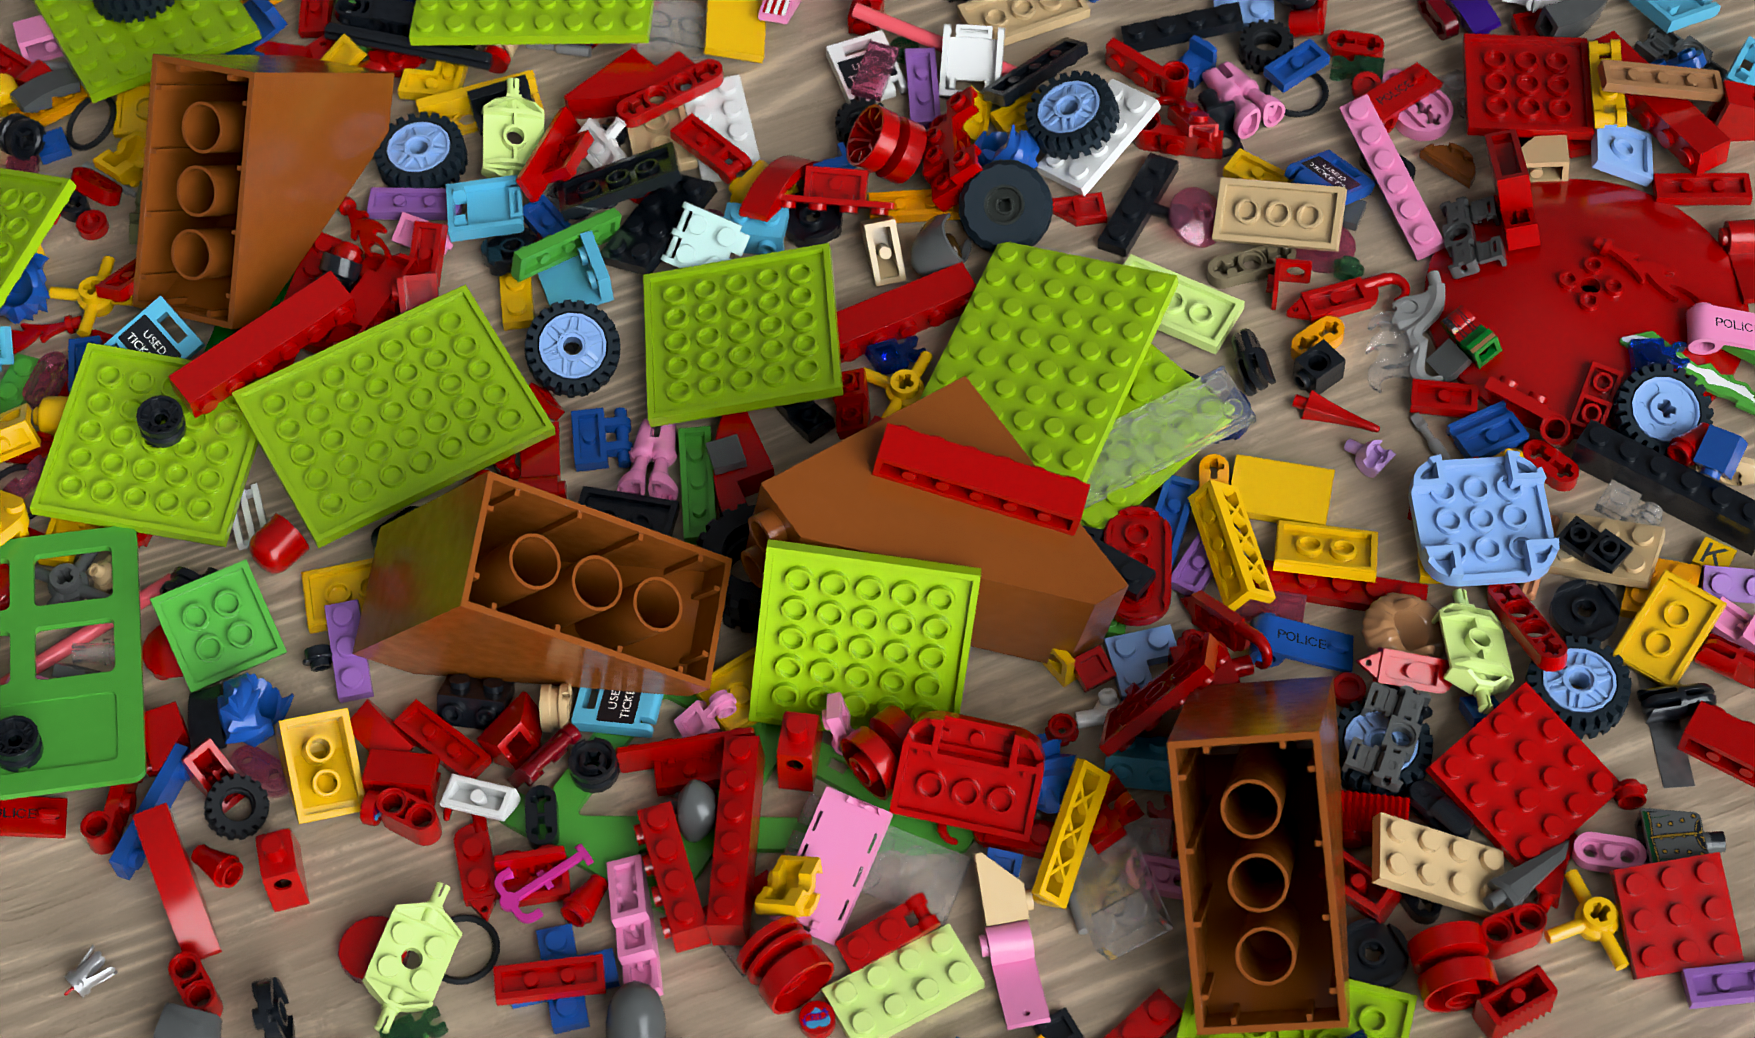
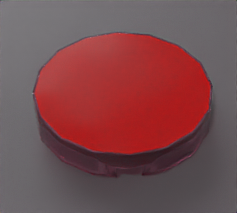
M368 916L354 922L345 930L339 941L338 958L344 973L352 981L359 984L363 983L364 975L388 923V917ZM405 951L401 955V961L405 967L408 964L407 960L411 951Z

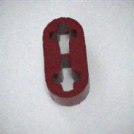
M1417 0L1421 16L1440 40L1444 41L1459 34L1458 20L1444 0Z

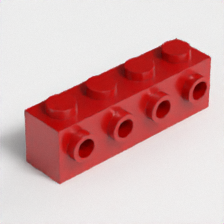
M671 801L636 810L639 824L633 825L638 846L645 844L648 854L643 855L642 860L647 877L654 875L656 886L650 887L656 908L663 906L666 916L659 918L664 938H672L676 953L711 944L706 927V919Z

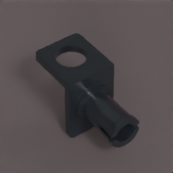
M1210 88L1202 91L1198 95V101L1203 110L1219 124V130L1224 131V138H1229L1233 142L1231 148L1223 149L1222 158L1234 155L1239 148L1244 150L1238 135L1233 129L1234 101L1221 103L1214 89Z

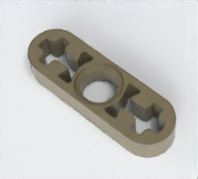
M1259 246L1216 257L1208 264L1207 280L1211 286L1225 289L1265 279L1268 277V274H1274L1276 258H1280L1276 257L1277 255H1281L1285 259H1296V249ZM1246 261H1256L1260 264V267L1250 270L1245 268L1243 264ZM1291 267L1286 271L1290 272L1294 267ZM1221 270L1224 274L1227 273V275H1222L1220 272L1216 271Z

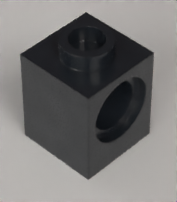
M1323 339L1295 359L1292 378L1301 390H1306L1309 394L1313 390L1320 395L1343 379L1346 359Z

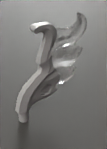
M1434 270L1427 274L1429 282L1427 291L1422 294L1402 297L1392 303L1393 311L1380 312L1370 319L1368 330L1371 331L1376 326L1381 328L1369 340L1365 350L1367 355L1373 350L1379 352L1376 361L1368 370V382L1373 390L1381 393L1382 388L1380 384L1384 380L1393 377L1411 380L1443 381V376H1430L1425 372L1424 368L1428 340L1423 337V333L1440 317L1445 305V283H1442L1439 271Z

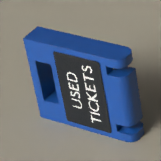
M1329 149L1290 164L1284 173L1287 179H1294V183L1345 187L1347 189L1345 205L1370 196L1377 183Z

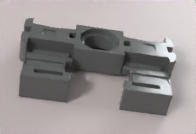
M1655 25L1649 30L1647 40L1643 43L1639 40L1635 42L1634 50L1648 63L1658 60L1663 56L1667 58L1669 55V60L1678 57L1677 54L1680 51L1695 47L1696 50H1703L1707 64L1700 69L1719 70L1722 81L1728 72L1711 60L1713 51L1690 35L1682 39L1674 32L1666 33Z
M1494 195L1470 202L1471 206L1465 196L1457 198L1454 203L1446 201L1440 205L1444 218H1447V224L1443 225L1442 228L1445 248L1449 257H1452L1453 265L1448 266L1453 279L1478 273L1480 271L1478 263L1482 265L1499 259L1502 267L1507 266L1505 248L1500 235L1492 237L1491 241L1485 243L1476 242L1475 228L1472 224H1477L1478 221L1482 223V219L1486 218L1488 221L1493 219L1496 226L1501 225L1499 209ZM1488 205H1490V208H1491V212H1490V213H1489V210H1488ZM1467 234L1463 239L1453 241L1456 236ZM1495 243H1496V248H1497V251H1496V252H1495V250H1494V244H1495ZM1466 265L1467 269L1462 270L1461 266Z
M1373 681L1360 715L1365 717L1367 712L1379 711L1382 713L1381 715H1384V718L1388 719L1390 717L1380 748L1378 749V745H1374L1373 748L1362 744V739L1353 737L1341 771L1346 772L1349 767L1367 775L1371 772L1372 774L1369 777L1371 784L1392 792H1398L1403 784V781L1398 779L1404 761L1409 763L1422 728V725L1417 724L1422 707H1427L1431 701L1430 694L1421 691L1418 695L1413 693V687L1404 685L1397 695L1398 690ZM1376 692V693H1378V694H1377V697H1376L1374 706H1372L1371 704H1372V701H1373V698H1374L1373 696H1374V693ZM1396 731L1403 732L1408 736L1410 742L1408 745H1398L1392 740L1391 734ZM1357 745L1359 746V749L1356 758L1353 759L1355 748ZM1384 778H1387V779H1389L1390 781H1389V782H1386V781H1384L1383 779H1384Z

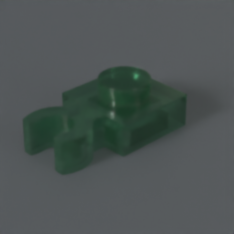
M1355 55L1354 61H1348L1343 56H1333L1332 67L1334 68H1331L1330 79L1342 81L1348 78L1351 79V86L1357 74L1370 71L1377 74L1382 81L1385 58Z
M437 1006L426 1009L417 1021L409 1013L393 1021L389 1034L382 1033L383 1027L378 1032L381 1038H439L444 1036L449 1030L445 1021L436 1026L430 1025L433 1019L441 1016Z

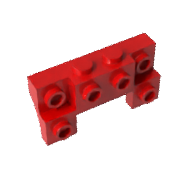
M972 86L961 92L954 93L946 101L947 113L937 116L929 123V129L926 131L927 143L923 155L922 173L926 181L931 184L932 202L942 212L959 203L960 192H962L964 183L982 171V166L978 163V155L981 154V150L975 143L971 145L970 135L962 128L967 120L979 112V109L974 104V98L978 96V93Z
M372 252L373 257L369 258L364 253L365 259L361 263L363 266L358 283L350 292L354 299L357 313L347 323L337 325L320 341L311 342L303 349L316 354L393 318L395 314L400 313L399 302H393L392 283H397V276L417 275L420 271L417 259L403 253L392 255L391 259H388L385 255Z

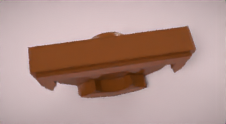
M1449 143L1448 146L1429 144L1420 150L1419 157L1467 188L1471 187L1475 180L1476 166L1473 162V155L1464 147L1454 143Z

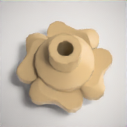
M111 554L104 560L93 563L89 567V575L94 580L93 587L106 593L113 589Z

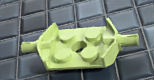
M513 77L507 78L506 96L495 98L488 102L481 111V114H483V167L481 174L487 178L518 176L544 135V110L536 102L522 98V95L519 94L520 79L515 78L514 81ZM509 132L518 133L522 137V143L512 144L508 141L506 134Z
M1459 588L1452 593L1455 603H1450L1438 610L1431 620L1433 624L1440 621L1450 668L1443 677L1465 692L1474 695L1477 700L1479 713L1488 714L1494 709L1490 696L1507 691L1514 682V676L1501 622L1493 611L1476 608L1475 605L1469 604L1467 591L1465 589L1462 591Z
M436 882L430 900L426 903L400 904L394 907L362 982L369 993L381 1004L380 1009L382 1011L374 1026V1029L380 1031L385 1019H387L382 1033L389 1034L393 1020L399 1012L429 1010L433 1005L435 995L457 943L463 934L443 910L444 901L451 888L445 885L439 897L438 895L443 886L441 882ZM405 951L416 952L420 957V966L415 969L406 968L401 961L402 953Z

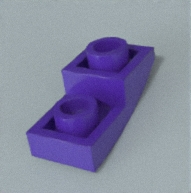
M1445 0L1446 4L1459 16L1461 26L1470 34H1489L1492 30L1502 26L1499 17L1487 0Z

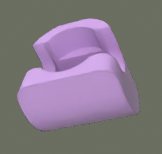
M1348 439L1344 446L1345 451L1356 455V466L1364 475L1370 478H1374L1396 455L1391 449L1385 450L1380 446L1382 440H1373L1362 444Z

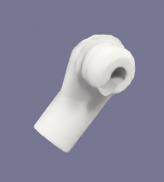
M1102 689L1098 694L1100 699L1093 709L1075 712L1078 729L1104 725L1108 710L1119 704L1117 692L1114 689Z

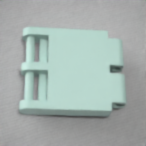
M684 201L682 208L685 209L677 228L673 227L671 234H673V238L666 254H662L660 260L678 268L732 260V258H729L731 253L742 257L750 235L741 232L743 225ZM691 211L693 213L684 232L682 230ZM680 237L682 240L673 258L672 254Z

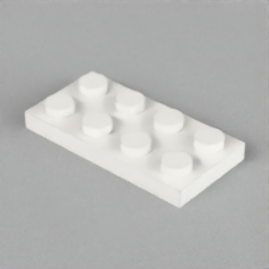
M740 74L724 77L723 83L718 88L684 104L687 116L693 113L746 153L752 161V166L756 161L760 160ZM690 84L680 85L681 91L691 88ZM728 158L725 162L729 165L733 161ZM697 159L701 179L712 182L722 181L716 172ZM748 170L745 172L740 171L737 177H742Z
M1112 78L1108 85L1116 98L1120 119L1119 123H1116L1117 129L1115 133L1109 132L1111 139L1108 142L1101 140L1102 147L1099 150H1096L1094 147L1090 148V155L1085 156L1083 152H1080L1078 159H1072L1069 154L1067 160H1061L1059 156L1052 158L1047 153L1038 163L1039 166L1036 167L1039 174L1085 196L1160 110L1161 106L1157 99Z

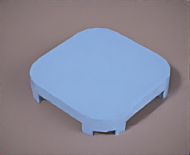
M1507 450L1505 456L1453 460H1442L1441 454L1429 457L1427 462L1418 467L1413 475L1408 494L1419 558L1424 570L1434 580L1447 586L1456 587L1526 583L1538 580L1545 575L1559 551V538H1555L1544 489L1546 475L1542 466L1537 468L1531 461L1519 456L1520 451Z

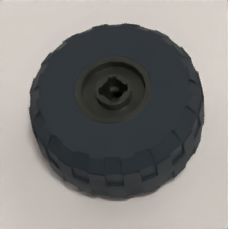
M1011 159L995 160L982 165V171L964 183L965 185L959 197L958 211L960 221L968 237L982 249L993 253L997 244L1005 242L1033 246L1042 239L1048 230L1053 214L1052 195L1043 177L1029 165Z

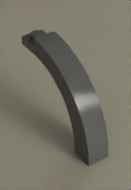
M1563 0L1544 5L1534 27L1540 36L1578 38L1596 23L1608 0Z

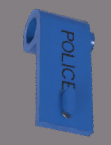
M1269 612L1261 613L1251 619L1250 625L1260 631L1270 643L1273 655L1270 667L1278 666L1286 658L1343 673L1352 672L1353 635L1277 617V615ZM1250 643L1248 654L1252 659L1253 665H1255L1256 661L1262 662V655L1257 646Z

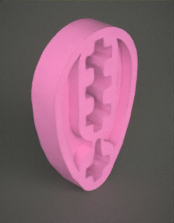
M1388 70L1382 77V83L1402 70ZM1438 89L1399 113L1395 127L1401 134L1412 140L1432 141L1446 134L1451 126L1453 105L1450 99Z

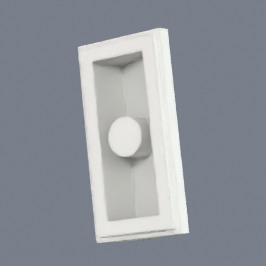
M452 773L439 805L505 822L519 805L521 797L516 788Z

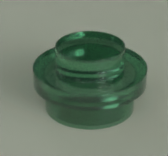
M901 36L895 38L890 43L893 55L900 64H905V49L920 48L919 43Z
M1343 256L1334 260L1333 263L1334 276L1341 281L1361 277L1365 271L1360 261L1352 256Z

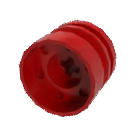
M793 916L781 917L757 931L745 943L736 959L737 967L742 973L747 975V979L751 984L759 986V995L771 1011L778 1015L789 1013L810 1001L825 987L834 972L833 962L820 946L812 944L810 933L804 930L803 924L798 918Z

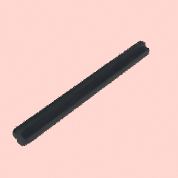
M329 22L324 28V37L327 40L337 41L344 33L358 46L482 70H489L493 65V55L488 52L452 45L411 46L409 37Z

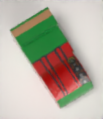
M1462 305L1440 322L1446 333L1455 341V344L1479 369L1502 351L1498 337L1489 328L1486 329ZM1489 347L1488 351L1485 354L1479 355Z

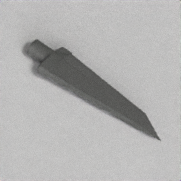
M1570 840L1489 880L1487 885L1492 892L1483 898L1486 908L1493 910L1501 903H1505L1511 908L1519 905L1525 896L1566 859Z

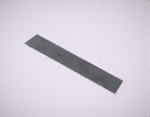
M1637 673L1640 689L1661 687ZM1680 720L1650 723L1649 728L1663 787L1695 786L1688 754L1677 749L1683 734Z

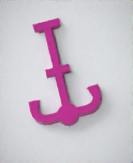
M580 843L575 846L576 854L546 873L543 870L537 872L536 874L539 878L515 893L507 892L503 887L505 880L515 879L512 870L509 867L506 868L495 878V888L501 897V908L506 912H512L516 919L522 923L529 924L537 921L544 916L542 911L538 908L529 914H524L519 909V901L544 885L550 890L554 887L551 882L553 879L583 860L588 866L594 863L592 857Z

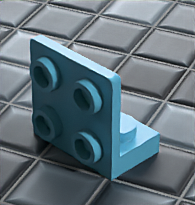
M592 230L580 234L582 247L577 248V256L538 273L549 307L555 302L560 304L564 300L570 299L571 302L582 300L585 304L590 305L592 303L596 306L614 300L610 276Z

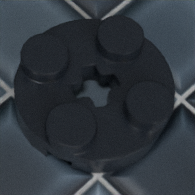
M804 191L798 192L794 195L803 196ZM796 203V209L789 208V220L785 235L788 239L795 242L798 248L828 243L841 235L843 214L839 212V206H827V211L808 210V204ZM808 215H812L814 218L819 217L815 221H807Z
M525 227L521 233L495 236L489 242L486 238L481 245L483 262L494 276H503L511 273L514 252L543 238L538 232L537 236L530 234V229Z
M1584 579L1566 582L1556 590L1549 607V618L1554 629L1563 638L1573 635L1574 642L1578 641L1579 636H1586L1587 644L1591 645L1594 639L1601 642L1608 639L1616 630L1619 621L1620 604L1615 594L1608 587L1600 583L1595 586L1587 584V580ZM1578 607H1582L1584 610L1590 609L1592 611L1590 617L1579 615Z
M1372 918L1360 919L1347 926L1349 979L1385 988L1395 986L1405 975L1408 968V942L1403 933L1390 923L1388 925L1376 922V919ZM1370 948L1373 952L1379 950L1381 955L1378 957V961L1367 960L1364 957L1366 955L1365 949Z
M277 977L252 982L253 996L258 1005L257 1008L252 1009V1018L256 1029H264L265 1038H295L293 1015L287 1016L285 1004H289V1000L281 981Z

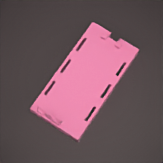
M827 786L797 853V856L820 857L822 874L816 873L814 893H821L817 908L811 916L796 918L799 919L803 926L811 928L809 932L811 937L837 947L835 942L842 937L893 814ZM875 835H878L870 854H868L872 842L875 838ZM861 868H863V871H862V873H861V875H860V878H859V880H858V882H857V885H856V887H854V884H855V882H856V880H857V877H858V875H859V873H860V870H861ZM847 901H849L842 920H839ZM770 916V919L775 921L783 916Z

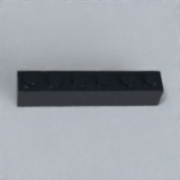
M1592 419L1576 441L1571 458L1580 470L1753 556L1755 552L1754 499Z

